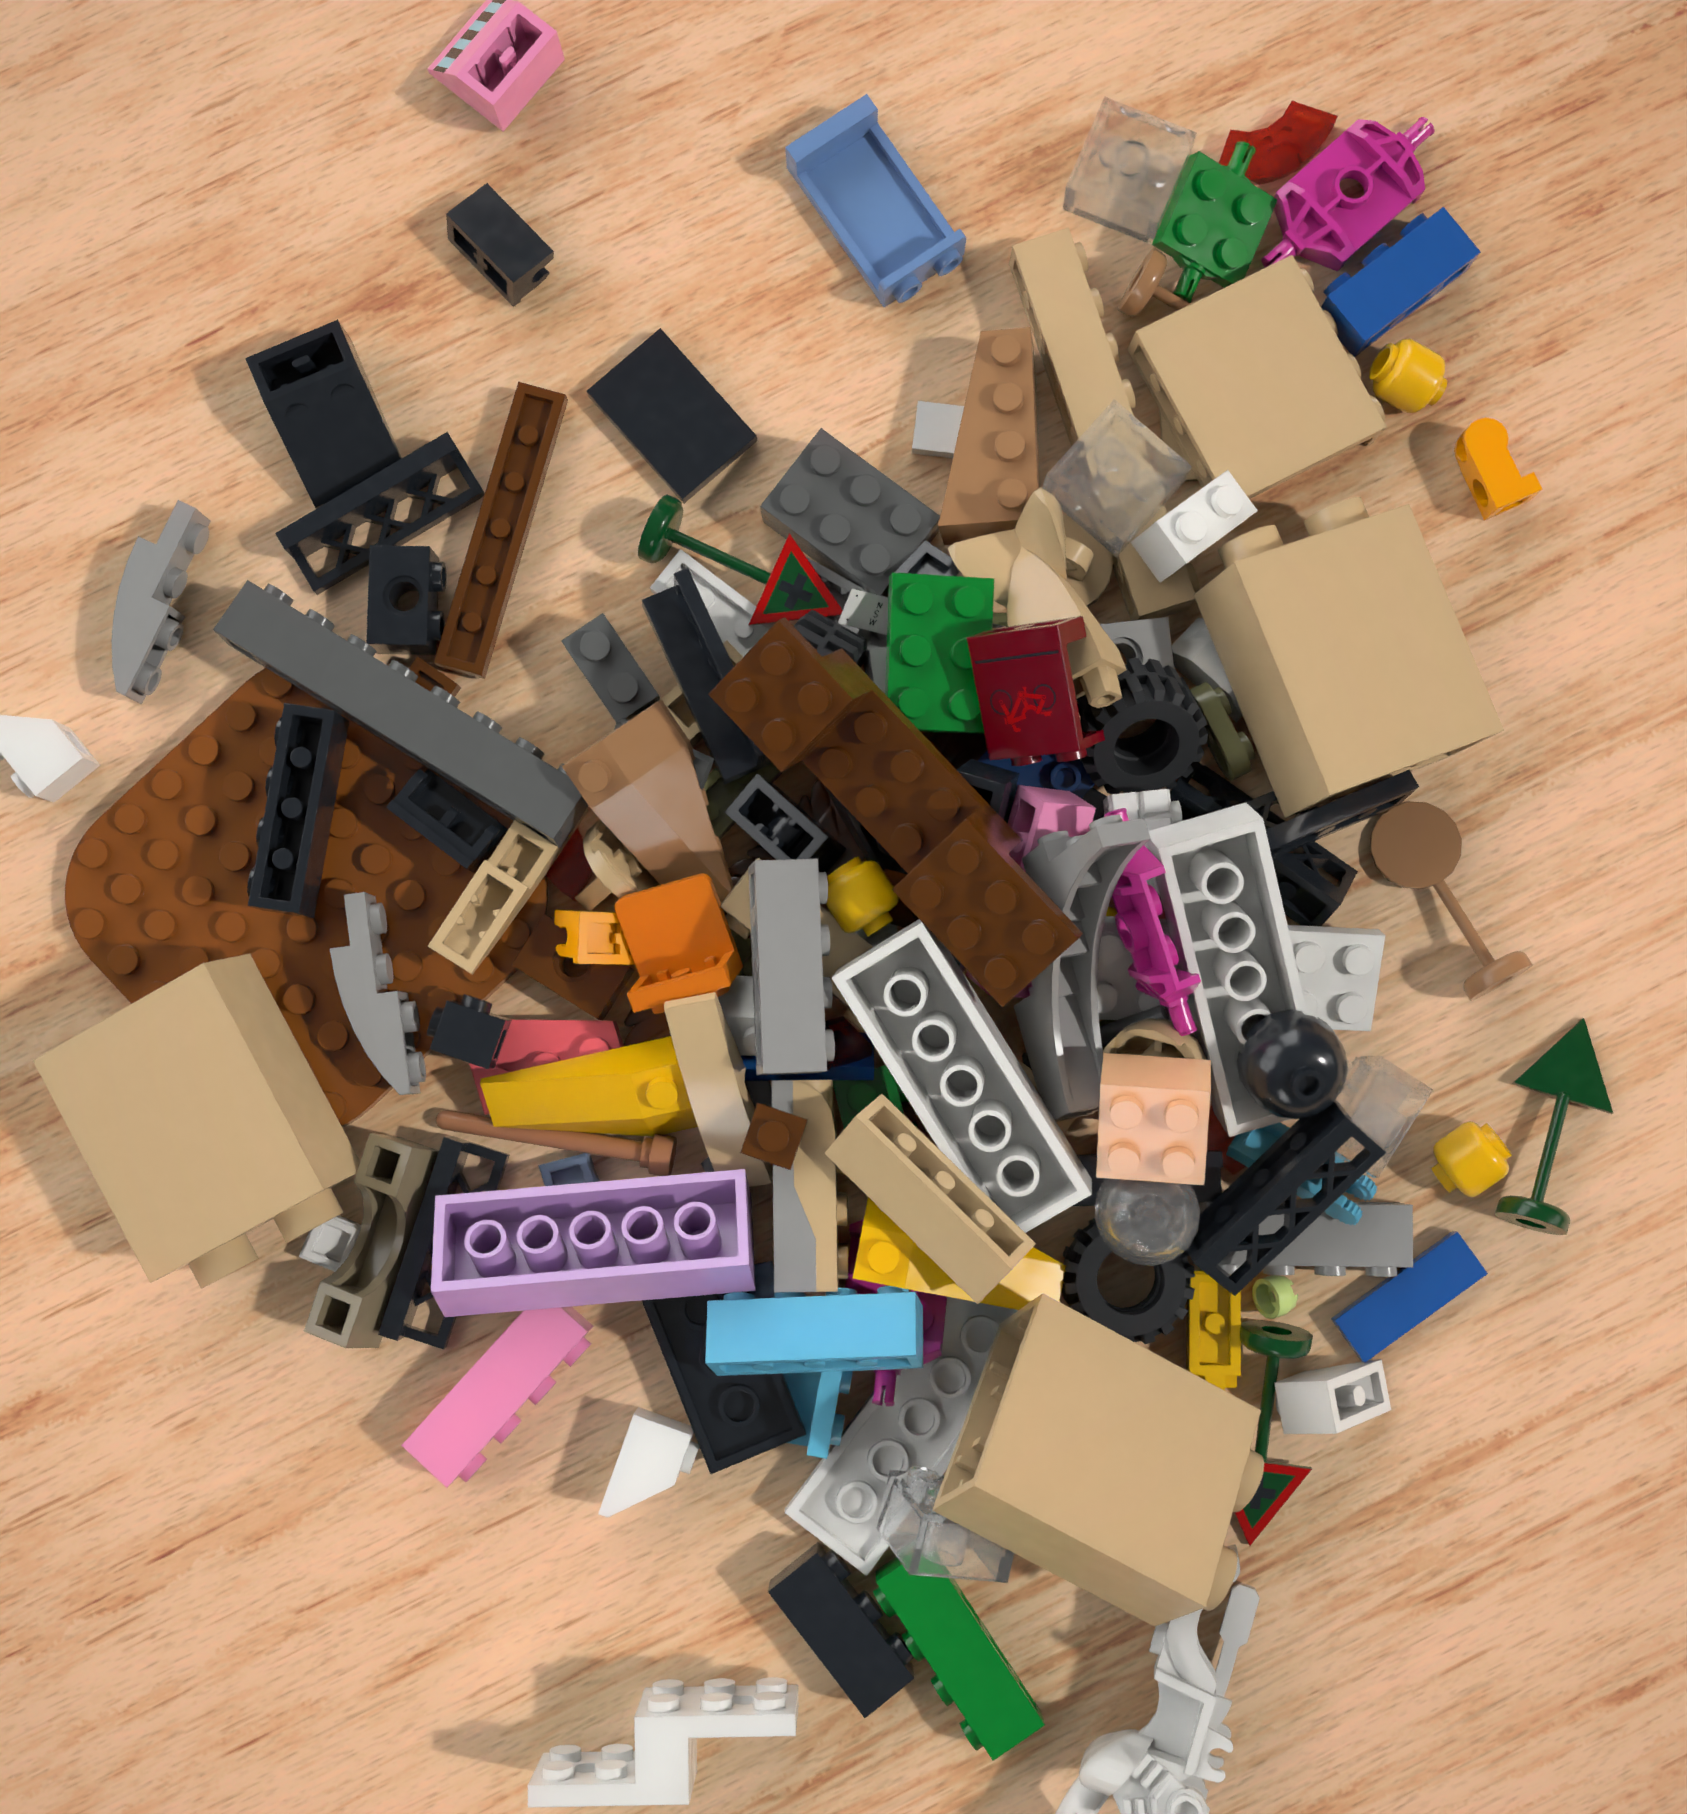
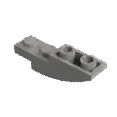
M179 500L156 544L138 536L122 576L114 610L111 642L112 668L116 692L140 704L143 703L146 695H151L157 688L162 675L160 667L167 652L175 649L183 634L182 622L185 616L169 605L172 599L177 598L184 590L188 578L186 570L194 554H199L204 549L209 538L208 526L211 521L195 507Z
M365 892L344 895L350 946L330 949L334 975L343 1006L365 1052L382 1076L400 1095L421 1094L420 1082L426 1081V1064L423 1053L421 1051L416 1052L413 1034V1032L420 1029L419 1011L416 1002L409 1001L408 993L401 991L388 992L387 984L393 983V966L390 955L388 953L383 954L380 934L387 932L384 906L382 903H376L375 896Z

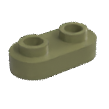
M1207 682L1190 689L1205 717L1207 725L1204 727L1208 733L1207 745L1222 773L1230 781L1251 771L1250 760L1255 758L1254 749L1245 733L1242 731L1237 733L1228 715L1232 714V709L1223 690L1220 687L1213 689Z

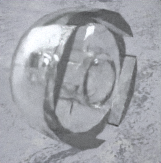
M1105 1178L1096 1194L1094 1217L1099 1236L1115 1255L1132 1264L1155 1266L1173 1261L1189 1248L1198 1232L1200 1206L1195 1189L1191 1184Z

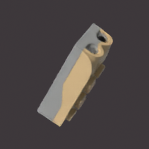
M773 1080L772 1107L808 1119L791 1170L773 1164L774 1292H838L839 1279H848V1243H838V1226H847L848 1196L847 1192H838L837 1174L843 1172L825 1154L826 1150L837 1139L833 1111V1080Z

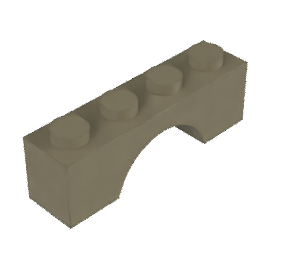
M377 1133L369 1134L354 1179V1183L360 1189L363 1197L364 1211L361 1229L355 1245L344 1263L332 1275L320 1281L304 1332L344 1348H379L383 1336L378 1335L439 1153L438 1150L402 1137Z

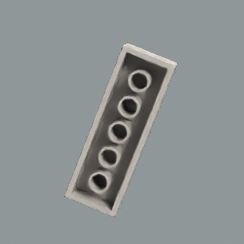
M1242 803L1150 830L1149 835L1151 839L1147 842L1149 851L1164 865L1166 873L1156 876V881L1170 937L1177 950L1179 958L1178 969L1192 974L1197 973L1201 980L1197 988L1189 995L1187 1001L1195 1025L1198 1028L1194 1032L1195 1037L1198 1039L1206 1059L1211 1060L1210 1099L1214 1114L1229 1137L1290 1120L1289 1118L1277 1117L1255 1103L1239 1079L1236 1062L1239 1051L1242 1054L1243 1047L1249 1039L1247 1037L1249 1030L1254 1024L1269 1014L1292 1009L1302 1011L1305 1015H1308L1263 818L1247 803Z
M920 919L838 968L831 977L938 1149L1016 1225L1026 1233L1092 1195V1179L950 951Z

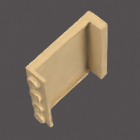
M1293 255L1137 330L1127 349L1202 488L1228 470L1247 497L1251 499L1363 442L1366 446L1372 444L1387 427L1384 422L1385 415L1380 402L1367 392L1361 381V370L1357 360L1352 354L1345 352L1337 337V326L1332 315L1328 311L1322 310L1314 295V285L1309 273L1304 268H1299Z

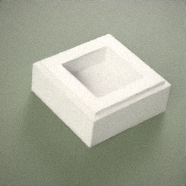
M918 401L912 454L953 458L964 406Z
M340 1215L309 1231L299 1257L335 1272L352 1251L362 1224Z

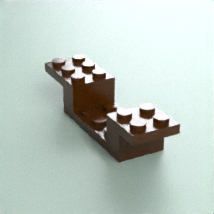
M782 618L766 632L708 694L781 772L802 761L908 873L892 889L894 893L1002 1007L1083 934L1009 855L1023 840L843 649L822 657L786 618Z

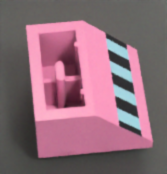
M486 0L429 66L428 72L501 131H504L565 58L557 31L519 1Z

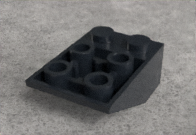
M338 319L245 358L262 400L316 509L402 459L355 346Z

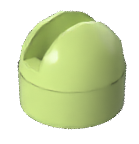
M1271 1275L1258 1279L1254 1283L1252 1289L1253 1300L1257 1310L1265 1318L1274 1319L1286 1315L1296 1306L1298 1294L1294 1295L1291 1287L1294 1283L1290 1279L1281 1275Z

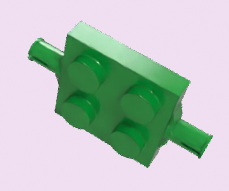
M1242 141L1236 143L1227 166L1219 164L1200 151L1189 156L1152 245L1171 256L1178 266L1182 268L1183 271L1173 294L1188 303L1192 302L1200 279L1212 280L1225 288L1245 278L1278 199L1253 185L1245 176L1250 161L1256 152L1254 146L1248 147L1249 143Z

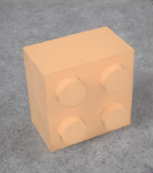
M1103 1053L1096 1178L1204 1185L1211 1095V1060Z

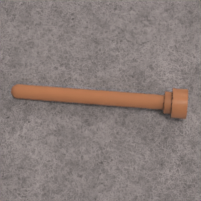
M442 1110L436 1116V1124L443 1130L640 1162V1167L648 1168L649 1174L659 1176L671 1175L676 1155L677 1138L661 1134H655L654 1138L645 1137L644 1141L641 1142L586 1132L494 1127L491 1117L451 1110Z

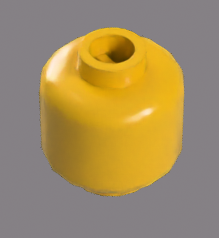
M1402 339L1395 344L1388 343L1374 359L1369 372V377L1373 380L1372 388L1375 395L1405 413H1416L1427 404L1430 406L1435 405L1447 387V379L1444 378L1445 361L1442 356L1413 339Z
M856 857L827 876L828 899L825 905L844 932L854 933L863 929L867 937L893 921L889 911L897 905L899 897L892 890L894 886L877 862L866 861L863 863L860 857Z
M1468 1121L1435 1143L1433 1153L1438 1163L1431 1170L1449 1193L1458 1188L1464 1195L1475 1197L1508 1174L1509 1165L1506 1160L1512 1154L1488 1123L1480 1127L1477 1123Z

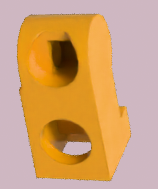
M1487 417L1477 419L1471 423L1459 436L1454 447L1455 457L1484 521L1529 502L1543 490L1534 472L1521 477L1507 448L1509 437L1506 428L1499 421Z

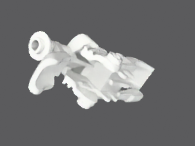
M1236 1544L1226 1546L1234 1550L1237 1554V1570L1233 1582L1236 1581L1237 1577L1240 1574V1563ZM1239 1583L1231 1589L1219 1631L1223 1639V1645L1216 1671L1200 1645L1197 1636L1198 1621L1203 1609L1155 1627L1149 1652L1158 1655L1154 1666V1679L1158 1681L1159 1701L1156 1713L1149 1723L1139 1731L1135 1729L1122 1730L1104 1734L1093 1740L1083 1755L1079 1776L1066 1793L1055 1814H1097L1110 1795H1113L1121 1814H1209L1210 1808L1206 1803L1208 1790L1205 1788L1203 1779L1216 1783L1222 1782L1225 1779V1771L1219 1769L1224 1764L1223 1758L1212 1755L1210 1751L1216 1748L1223 1749L1228 1753L1233 1751V1743L1230 1740V1728L1222 1723L1230 1710L1232 1700L1225 1698L1224 1695L1230 1681L1238 1649L1248 1642L1260 1598L1254 1587Z

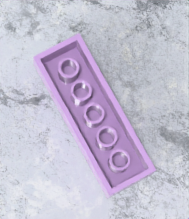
M745 1169L435 1196L431 1294L444 1317L756 1291L752 1197Z

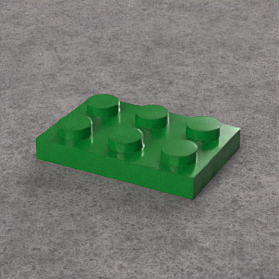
M893 572L889 576L885 695L920 732L985 735L967 637L993 628L994 578Z

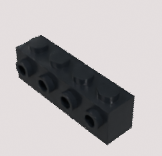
M284 703L282 717L279 718L275 729L276 752L274 763L266 778L265 791L267 802L265 813L257 828L256 842L258 851L256 863L248 878L247 893L249 896L248 906L269 912L315 918L350 722L335 710Z

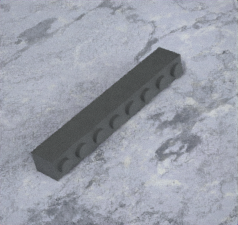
M249 580L246 581L213 629L229 646L503 815L523 824L558 846L559 849L562 848L589 806L562 768L563 763H561L558 769L541 760L545 755L544 752L529 741L519 737L516 743H513L499 734L502 727L488 716L477 711L472 718L459 710L457 707L460 701L444 689L434 686L430 692L415 683L418 676L403 664L392 660L388 666L374 658L373 656L377 651L357 636L351 634L347 640L332 632L335 625L318 612L309 609L304 615L291 607L294 600L277 587L268 583L263 590Z

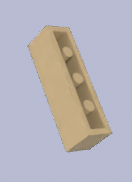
M883 1094L879 1095L858 1113L825 1152L840 1170L977 1304L986 1297L1036 1244Z

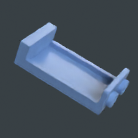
M867 94L785 147L788 171L883 307H886L895 300L898 303L907 301L921 289L922 282L936 273L939 276H944L962 262V256L965 253L966 236L961 229L953 231L878 124V109Z

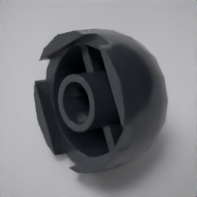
M1289 1009L1269 1014L1254 1024L1247 1033L1249 1039L1243 1047L1242 1054L1239 1051L1236 1061L1239 1079L1255 1103L1273 1115L1289 1119H1301L1317 1115L1331 1106L1344 1089L1348 1074L1344 1046L1327 1022L1319 1017L1316 1018L1311 1015H1305L1302 1011Z

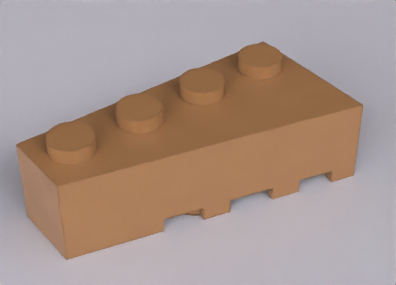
M1031 327L980 332L938 523L944 546L979 536L1015 529L1030 496L1040 488L1035 356Z

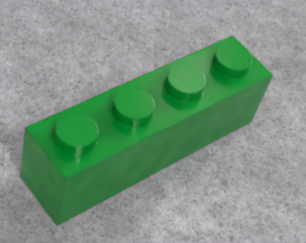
M924 1537L876 1570V1583L879 1587L873 1590L875 1598L889 1618L897 1614L907 1631L902 1634V1638L906 1646L918 1662L926 1658L936 1673L931 1678L936 1692L946 1706L955 1702L965 1718L959 1723L961 1729L976 1751L984 1747L992 1761H994L1045 1726L1040 1708L927 1537Z

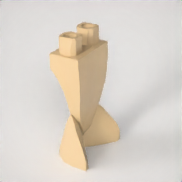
M1041 487L1034 491L1013 530L967 539L947 547L952 561L963 576L994 578V601L1007 608L1008 626L1083 616L1087 637L1067 644L1076 699L1086 695L1089 705L1101 708L1107 707L1122 698L1118 675L1127 669L1120 652L1080 596L1066 580V537L1062 507L1054 495Z

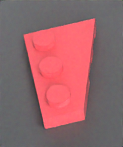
M510 1019L512 1021L495 1068L485 1069L471 1063L469 1065L484 1114L488 1115L490 1113L481 1088V1078L624 1047L617 1021Z

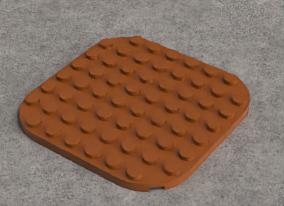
M264 668L239 687L90 826L79 841L69 863L65 883L66 912L72 932L82 950L131 1004L202 963L250 954L341 1126L344 1127L362 1117L393 1089L392 1085L382 1076L369 1058L355 1034L336 983L330 949L350 946L344 895L365 892L375 896L376 903H382L384 906L387 932L380 934L383 954L388 953L390 955L393 966V983L387 984L388 992L401 991L408 993L409 1001L416 1002L420 1017V1029L413 1032L416 1052L421 1051L425 1058L433 1051L430 1049L433 1037L427 1036V1029L437 1006L444 1009L447 1000L461 1002L463 994L486 1001L518 970L512 966V963L542 916L547 913L548 879L547 874H545L530 898L473 975L429 948V943L475 873L463 867L386 808L419 769L425 772L429 768L349 720L315 918L269 912L248 906V878L256 863L258 851L256 842L257 828L265 813L267 802L265 791L266 778L274 763L276 752L275 729L279 718L282 717L284 703L333 710L267 668ZM435 773L507 829L510 828L514 822L512 819Z

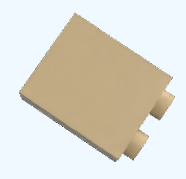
M1361 497L1349 498L1328 506L1308 517L1304 521V525L1309 537L1283 545L1275 525H1268L1249 531L1230 540L1218 549L1225 570L1194 594L1285 818L1354 793L1409 769L1413 771L1451 757L1504 731L1409 504L1369 517Z
M250 954L202 963L33 1060L150 1283L189 1265L202 1289L258 1259L246 1233L274 1219L285 1242L288 1243L344 1213L331 1187L354 1176L357 1173L360 1160Z
M1042 1293L1000 1323L932 1511L1153 1626L1161 1625L1201 1609L1210 1611L1215 1609L1227 1595L1237 1570L1236 1552L1224 1546L1232 1513L1239 1512L1246 1507L1256 1493L1262 1479L1264 1459L1262 1455L1250 1449L1261 1410Z

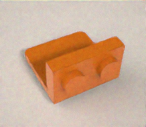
M700 873L620 897L615 903V912L640 976L627 993L634 1013L650 1008L654 1014L665 1012L664 1005L666 1001L716 992L717 997L730 990L729 986H731L743 968V964L726 916L721 908L713 880L709 875Z

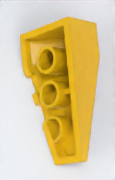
M671 1036L481 1078L480 1081L494 1127L654 1137L655 1134L664 1135L698 1127Z
M868 1197L853 1279L975 1302ZM1032 1247L980 1303L1020 1310L1042 1293L1059 1302L1066 1265Z

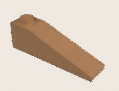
M661 699L584 749L565 763L562 768L591 810L660 885L704 873L712 878L720 903H722L734 888L720 839L714 835L706 808L709 805L704 788H700L692 762L695 760L691 743Z

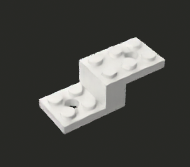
M778 1677L762 1678L756 1681V1685L735 1686L734 1680L726 1678L707 1680L704 1682V1686L684 1687L683 1681L675 1679L656 1681L652 1684L653 1687H646L644 1689L634 1716L635 1751L628 1744L607 1745L602 1747L601 1752H581V1747L576 1745L552 1747L550 1753L542 1754L529 1781L528 1808L689 1805L697 1774V1738L796 1736L799 1707L798 1685H787L786 1679Z

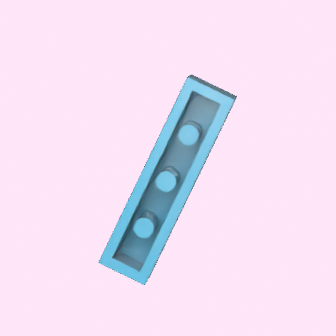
M893 1286L880 1287L877 1289V1294H857V1291L854 1289L838 1288V1292H826V1296L806 1297L804 1292H776L774 1298L755 1299V1296L750 1293H727L723 1296V1300L707 1301L705 1363L717 1376L923 1368V1305L916 1292H909L908 1289Z

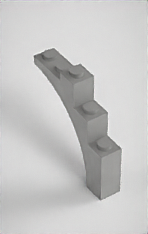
M1121 815L1103 817L1089 824V832L1074 837H1069L1068 831L1053 832L1040 837L1037 840L1038 846L1022 858L1025 872L1083 933L1075 943L1031 981L1032 987L1029 988L1030 996L1014 1005L1038 1094L1056 1122L1090 1115L1099 1111L1103 1061L1097 997L1100 942L1107 909L1116 884L1132 857L1151 839L1145 818L1122 821Z

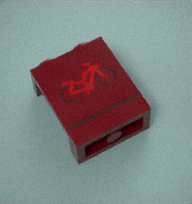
M1083 616L993 628L967 637L990 760L1010 758L1011 766H1023L1040 762L1042 760L1041 755L1055 754L1057 762L1072 761L1086 757V748L1105 740L1103 730L1082 732L1067 644L1087 637Z

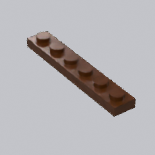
M518 381L434 663L439 667L482 679L486 678L567 407L568 399L566 394Z

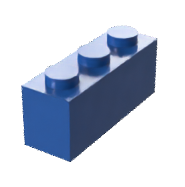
M1444 207L1429 218L1424 213L1418 215L1400 232L1402 239L1390 248L1386 243H1382L1362 261L1363 269L1352 277L1347 272L1343 273L1324 290L1323 293L1327 297L1321 308L1332 315L1337 326L1339 341L1354 357L1464 274L1481 253Z

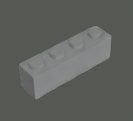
M818 859L755 860L748 867L756 1075L827 1071V1061H833L835 1056L834 1033L832 1029L825 1030L824 1008L832 1007L833 998L831 978L823 977L822 956H829L830 953L828 924H821L820 904H826L828 899L827 875L825 872H819Z
M1198 1202V1216L1212 1202ZM1354 1202L1357 1203L1358 1207H1361L1360 1210L1363 1211V1215L1356 1225L1352 1224L1351 1226L1323 1212L1263 1269V1274L1295 1275V1266H1314L1315 1275L1345 1276L1346 1267H1365V1275L1395 1277L1397 1276V1267L1413 1268V1205L1400 1202ZM1284 1214L1268 1216L1259 1224V1235L1274 1234L1284 1225ZM1247 1250L1230 1252L1217 1265L1231 1275L1246 1261Z

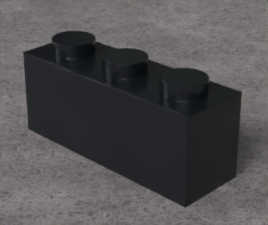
M817 1542L770 1580L768 1593L859 1712L866 1718L914 1679L913 1664L910 1662L914 1659V1656L897 1631L890 1636L878 1619L883 1616V1613L866 1590L858 1594L846 1579L851 1574V1571L841 1556L832 1549L826 1553L819 1542Z

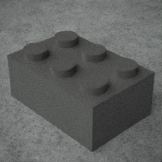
M822 428L816 433L760 506L763 522L785 539H787L790 533L800 549L817 563L863 589L885 597H889V576L891 573H894L925 540L931 543L939 533L938 523L940 515Z

